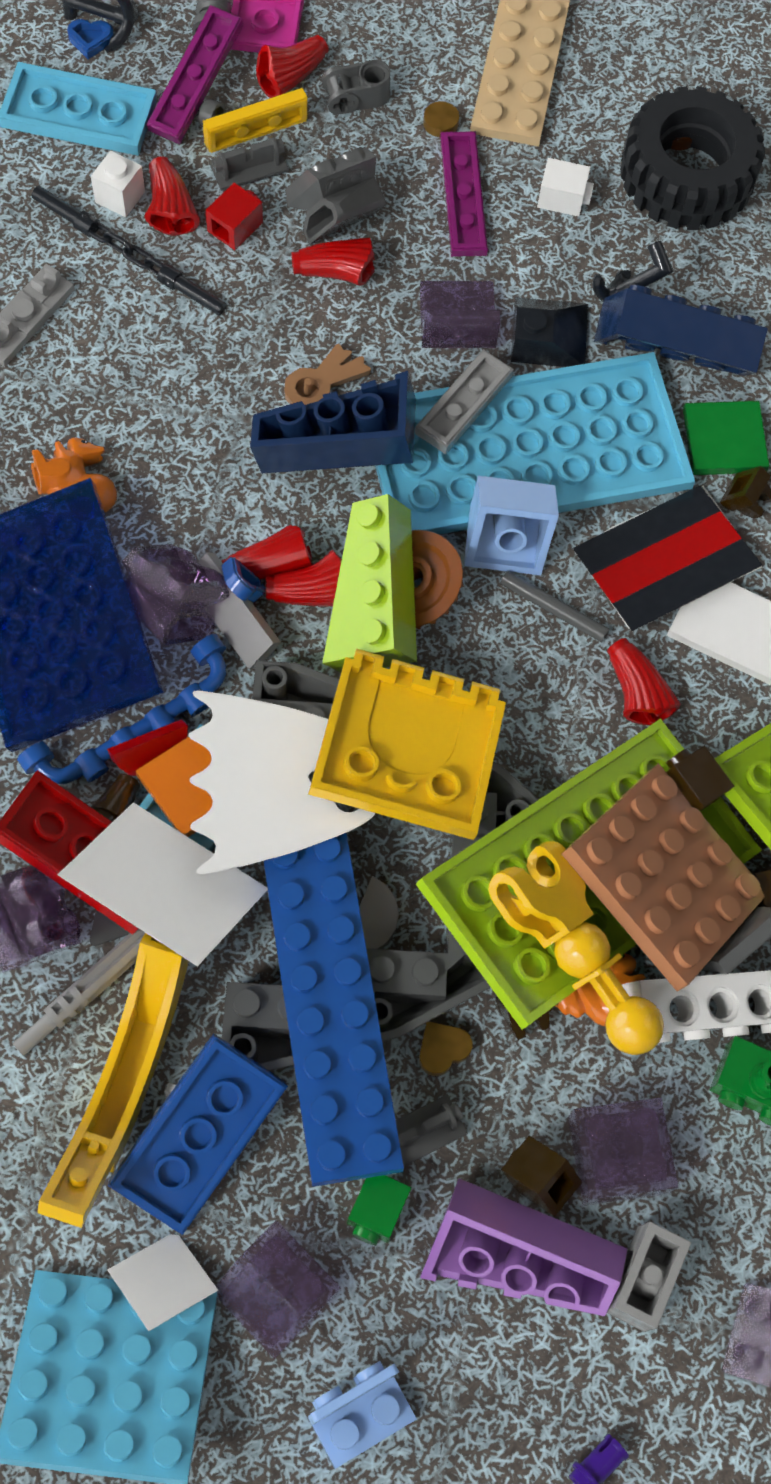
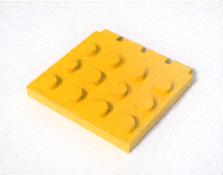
M356 648L354 659L345 657L308 794L474 840L479 830L506 702L498 700L500 689L472 681L469 691L462 690L463 678L432 670L429 680L422 679L424 667L392 659L389 669L383 668L385 656Z

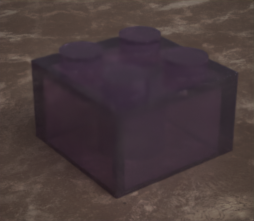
M662 1097L577 1108L567 1117L577 1175L582 1181V1184L579 1186L582 1206L667 1195L679 1188Z

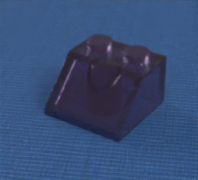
M277 1220L239 1257L216 1285L218 1289L217 1298L274 1360L341 1290V1287Z

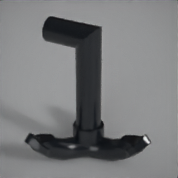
M62 0L63 14L67 20L76 19L78 15L77 10L112 20L115 24L120 25L118 32L115 36L111 37L109 45L104 48L107 53L122 46L129 38L134 23L139 17V10L134 0H116L120 4L118 7L97 0Z
M657 241L647 247L654 266L630 278L631 271L621 270L606 288L605 281L601 275L594 274L592 288L595 296L603 302L604 298L627 289L630 285L647 287L673 273L674 270L662 241Z

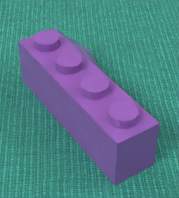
M459 1178L420 1278L436 1281L437 1276L440 1275L458 1280V1286L476 1290L477 1285L480 1284L504 1289V1296L521 1299L522 1295L528 1294L543 1297L548 1305L605 1316L622 1280L627 1248Z

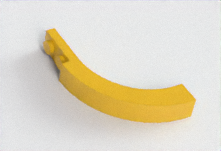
M147 933L144 934L139 944L136 965L124 1011L97 1087L72 1140L39 1200L38 1214L82 1228L109 1172H114L136 1123L164 1048L189 961Z

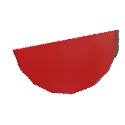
M181 719L110 747L107 751L112 761L128 775L137 776V769L188 737V725Z

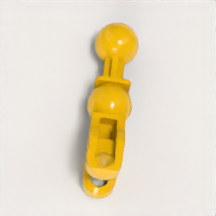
M555 841L541 843L534 848L527 858L526 867L529 874L523 868L509 867L499 871L492 877L488 890L493 903L508 925L520 932L529 933L536 937L544 949L554 943V955L558 967L568 975L579 979L571 985L574 990L590 982L609 1009L605 1024L606 1033L610 1042L618 1050L631 1055H640L651 1051L657 1046L663 1035L664 1021L661 1012L648 999L629 996L611 971L610 967L620 960L622 956L620 953H617L610 958L611 946L606 933L596 925L585 922L594 913L586 902V883L562 856L566 848ZM546 857L553 862L555 872L546 862ZM507 885L513 888L517 897L511 894Z

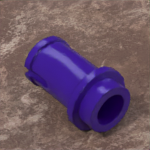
M606 1434L599 1445L581 1463L574 1462L572 1465L574 1471L569 1477L574 1484H602L624 1460L626 1461L629 1458V1455L615 1438L613 1439L610 1434Z

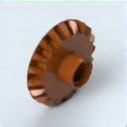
M412 530L414 581L423 578L421 584L414 588L416 629L420 630L423 625L429 623L436 624V620L443 614L449 615V608L452 604L459 602L458 594L460 589L464 587L463 572L465 571L460 555L447 539L434 532Z

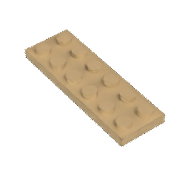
M500 0L470 131H476V135L539 147L570 0Z

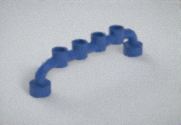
M217 634L208 635L196 643L190 653L200 666L209 664L210 674L200 683L189 685L180 692L178 697L165 705L161 704L151 709L143 719L132 726L121 728L108 741L97 748L86 750L70 765L64 768L53 767L50 762L53 760L54 754L45 741L28 747L18 756L17 761L26 774H32L38 770L57 784H67L82 776L85 777L88 783L93 782L109 770L105 764V761L111 758L107 751L108 748L176 722L174 718L186 710L192 717H195L209 708L204 702L193 696V692L200 690L214 693L223 684L226 677V664L222 654L226 650V646Z

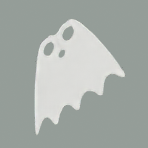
M200 690L193 692V696L204 702L211 709L213 716L210 722L190 732L189 737L208 749L212 760L206 769L193 775L189 781L191 784L207 791L211 795L213 803L211 809L204 816L192 822L190 828L212 839L216 845L214 855L196 870L197 874L204 875L290 854L347 833L363 825L375 815V813L363 809H358L354 812H344L337 807L336 802L308 794L311 785L308 777L311 772L315 771L328 723L327 718L290 707L238 696Z

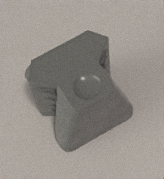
M366 147L353 149L338 158L325 160L307 169L285 188L287 206L307 211L303 233L309 244L366 219L385 207L384 195L375 179L377 156Z

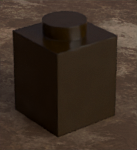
M705 745L692 754L687 749H684L666 762L670 768L666 773L675 781L691 807L698 809L700 812L735 787Z
M530 1135L519 1148L512 1152L507 1163L501 1169L521 1195L554 1217L582 1184L581 1179L566 1158Z

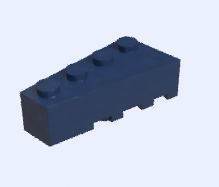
M630 285L629 288L608 296L603 300L594 338L596 343L607 345V342L613 339L625 341V349L653 352L655 349H659L662 358L689 361L690 357H694V365L742 376L754 374L758 371L768 328L755 325L756 319L744 315H734V318L721 315L722 310L720 308L709 305H700L699 308L686 305L687 300L685 298L674 295H665V298L651 295L652 290L650 288L640 285Z
M405 371L394 374L395 380L377 384L376 380L360 384V390L338 395L337 391L327 393L319 401L307 405L300 401L254 414L250 448L261 473L413 463L416 397L409 372Z

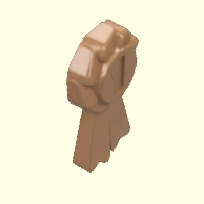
M338 343L317 369L299 368L288 375L285 379V399L290 404L300 401L304 405L317 402L323 398L324 394L330 393V388L367 376L371 373V368L364 364L363 356L351 360L352 351L343 350L342 346Z

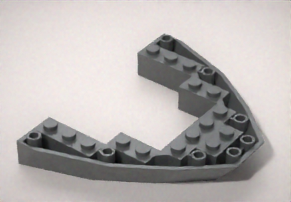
M256 660L252 699L290 707L329 719L339 679L298 663ZM494 761L478 834L474 840L450 834L449 859L538 801L514 776ZM447 927L445 953L366 948L382 1042L401 1037L490 988L487 981ZM227 982L222 1039L268 1071L294 1065L282 985Z

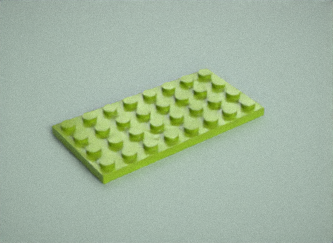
M661 719L423 876L416 883V886L522 1030L573 993L575 990L571 985L579 979L568 975L558 967L554 955V943L544 949L536 937L529 933L520 932L508 925L490 897L489 883L496 873L509 867L523 868L529 874L526 867L527 858L535 847L546 841H555L567 849L650 769L659 763L667 772L670 768L666 762L684 750V748ZM722 798L701 811L704 818L730 846L731 850L743 864L762 851ZM546 857V862L555 872L553 862ZM586 884V902L594 915L585 922L596 925L606 933L611 946L610 958L617 953H620L622 956L637 944ZM507 885L511 894L517 897L513 888Z

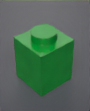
M386 1175L366 1178L347 1220V1224L354 1227L352 1235L374 1246H377L379 1239L388 1243L412 1187Z

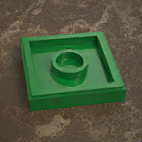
M759 401L685 403L683 415L693 475L736 474L759 466L768 471L769 460Z

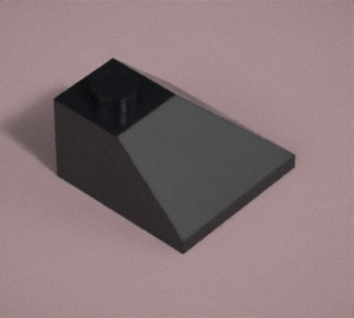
M515 297L511 362L559 367L585 364L588 304Z

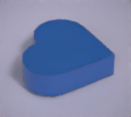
M78 19L72 21L67 28L69 41L87 59L104 50L109 45L111 37L114 36L111 24L102 20L91 23L88 20Z
M230 557L221 565L226 585L241 600L246 601L248 599L254 603L265 594V586L261 580L235 557Z

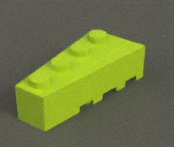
M389 494L352 503L322 664L340 673L345 657L354 659L356 648L385 656L383 668L390 667L392 659L406 663L417 662L411 510Z

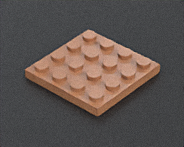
M659 763L643 775L562 853V856L676 991L683 989L691 983L765 898L758 879L747 869L731 850L730 846L704 818L702 813L698 809L691 807L675 781Z

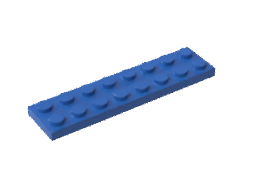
M344 833L308 848L263 861L312 1187L404 1171L347 833Z

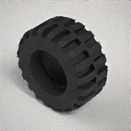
M687 86L677 87L673 93L667 90L656 95L655 100L652 98L641 106L640 111L635 113L631 121L620 168L621 179L625 181L623 187L629 197L635 196L633 203L640 211L648 210V217L658 222L659 219H663L668 222V227L675 229L678 228V225H686L687 230H699L700 225H705L709 229L719 226L721 219L725 223L736 217L737 211H742L748 204L765 157L762 130L759 126L756 127L757 121L750 111L747 113L743 111V104L736 99L733 101L727 99V95L717 90L716 93L707 91V87L699 86L695 90H688ZM688 137L693 139L690 148L705 152L719 166L703 170L688 168L675 162L665 151L671 149L673 140H676V138Z

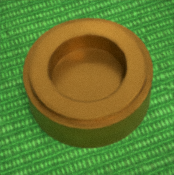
M438 101L430 104L425 109L423 125L429 134L440 137V132H456L459 124V112L454 105Z

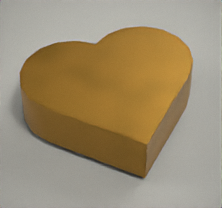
M429 1021L426 1022L419 1055L421 1068L431 1076L445 1074L450 1069L452 1063L463 1062L469 1057L473 1048L472 1039L463 1029Z

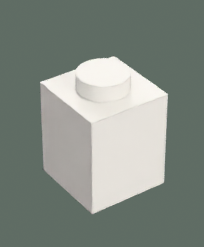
M111 150L91 175L95 203L124 217L128 216L145 193L142 165Z
M548 158L537 208L579 216L582 204H590L594 183L587 182L590 166Z

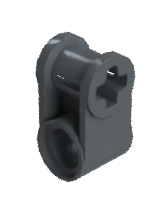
M369 60L358 64L331 67L324 72L321 78L323 88L329 94L327 105L333 115L380 107L388 103L391 97L390 68L385 62L380 60ZM337 77H340V79H341V81H340L339 84H338ZM341 98L343 99V105L340 104Z

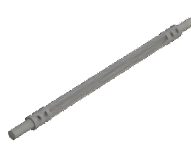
M314 771L309 774L310 782H312ZM138 929L133 935L129 933L43 1010L46 1014L13 1042L16 1049L25 1056L56 1027L62 1029L128 970L137 960L139 944L145 932Z

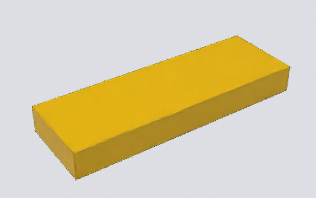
M300 88L203 120L204 143L208 151L213 153L306 122L308 97L304 89Z

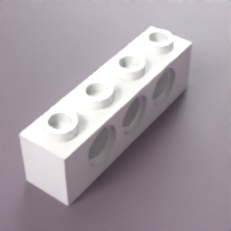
M771 970L696 976L688 986L679 991H676L666 978L621 984L629 996L648 999L661 1012L664 1021V1031L659 1043L671 1042L670 1033L683 1032L684 1041L711 1038L710 1030L722 1029L723 1037L750 1035L749 1026L760 1025L762 1034L771 1033ZM749 996L753 998L755 1003L754 1012L749 1007ZM711 998L714 1000L717 1007L715 1016L712 1014L709 1007ZM671 1001L676 1004L678 1009L676 1020L670 1013Z

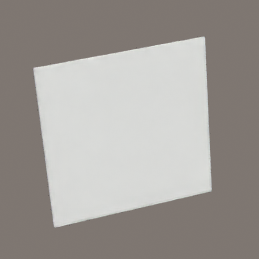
M170 1234L107 1269L148 1331L218 1291L179 1235Z

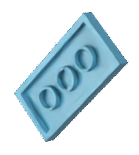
M18 62L0 109V127L139 156L147 132L146 124L157 102V94L154 89Z

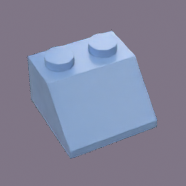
M478 475L470 505L464 566L541 575L559 517L556 486Z

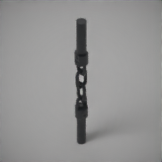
M40 185L34 188L31 195L34 200L71 222L73 227L89 238L92 237L101 243H106L122 253L123 257L136 266L153 272L157 275V280L171 290L177 289L218 316L226 309L227 304L185 278L183 272L168 263L163 264L142 248L130 244L84 210L82 212ZM99 228L104 231L103 237L96 234ZM115 239L125 247L122 249L111 241ZM133 250L145 257L144 263L132 256ZM154 265H156V266H158V267L161 268V269H160L159 272H158L157 270H155V269L152 268V267H153Z

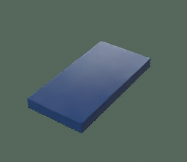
M213 1033L111 1176L108 1186L183 1235L288 1087L287 1083Z

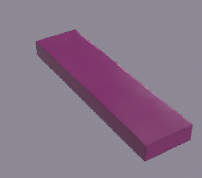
M209 6L146 124L148 131L179 145L181 144L243 27L242 18L215 6Z
M476 131L440 132L451 257L487 256L488 246Z

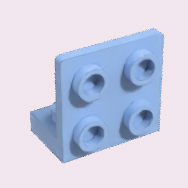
M381 1361L355 1375L353 1380L357 1385L356 1387L343 1394L340 1387L337 1386L312 1402L316 1411L312 1412L308 1419L334 1469L417 1420L394 1378L399 1373L395 1363L385 1369Z

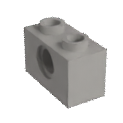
M652 1222L638 1226L626 1254L620 1286L607 1313L643 1332L657 1329L692 1242Z

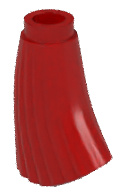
M315 35L283 48L269 45L262 46L256 65V77L262 91L269 98H273L290 92L314 71L329 52L324 38L320 35Z
M160 156L154 158L149 163L152 201L144 215L146 222L155 230L171 236L195 231L200 224V218L183 179L167 157Z
M370 237L325 242L298 249L297 252H291L294 275L301 274V276L333 278L363 286L375 272L373 260H375L374 250Z
M289 525L268 538L228 556L227 559H223L221 562L225 563L230 557H235L261 580L266 579V576H274L277 573L312 565V554L309 545L306 546L304 531L295 525Z
M332 549L325 557L313 565L277 573L274 576H266V600L300 606L333 607L342 559Z
M622 638L608 648L607 653L610 656V661L624 695L623 717L640 725H652L659 719L664 721L671 717L680 708V701L664 678L633 643H630L627 638Z

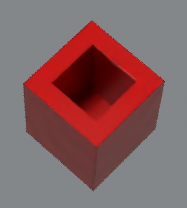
M235 182L205 210L207 231L233 250H236L263 223L262 201L254 192L243 189Z

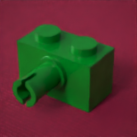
M734 1036L725 1047L709 1091L718 1094V1101L729 1108L743 1110L745 1106L760 1113L759 1120L770 1126L771 1051L738 1036Z

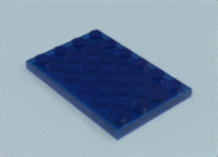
M88 478L0 514V729L5 747L10 752H15L164 693L96 485L92 479Z

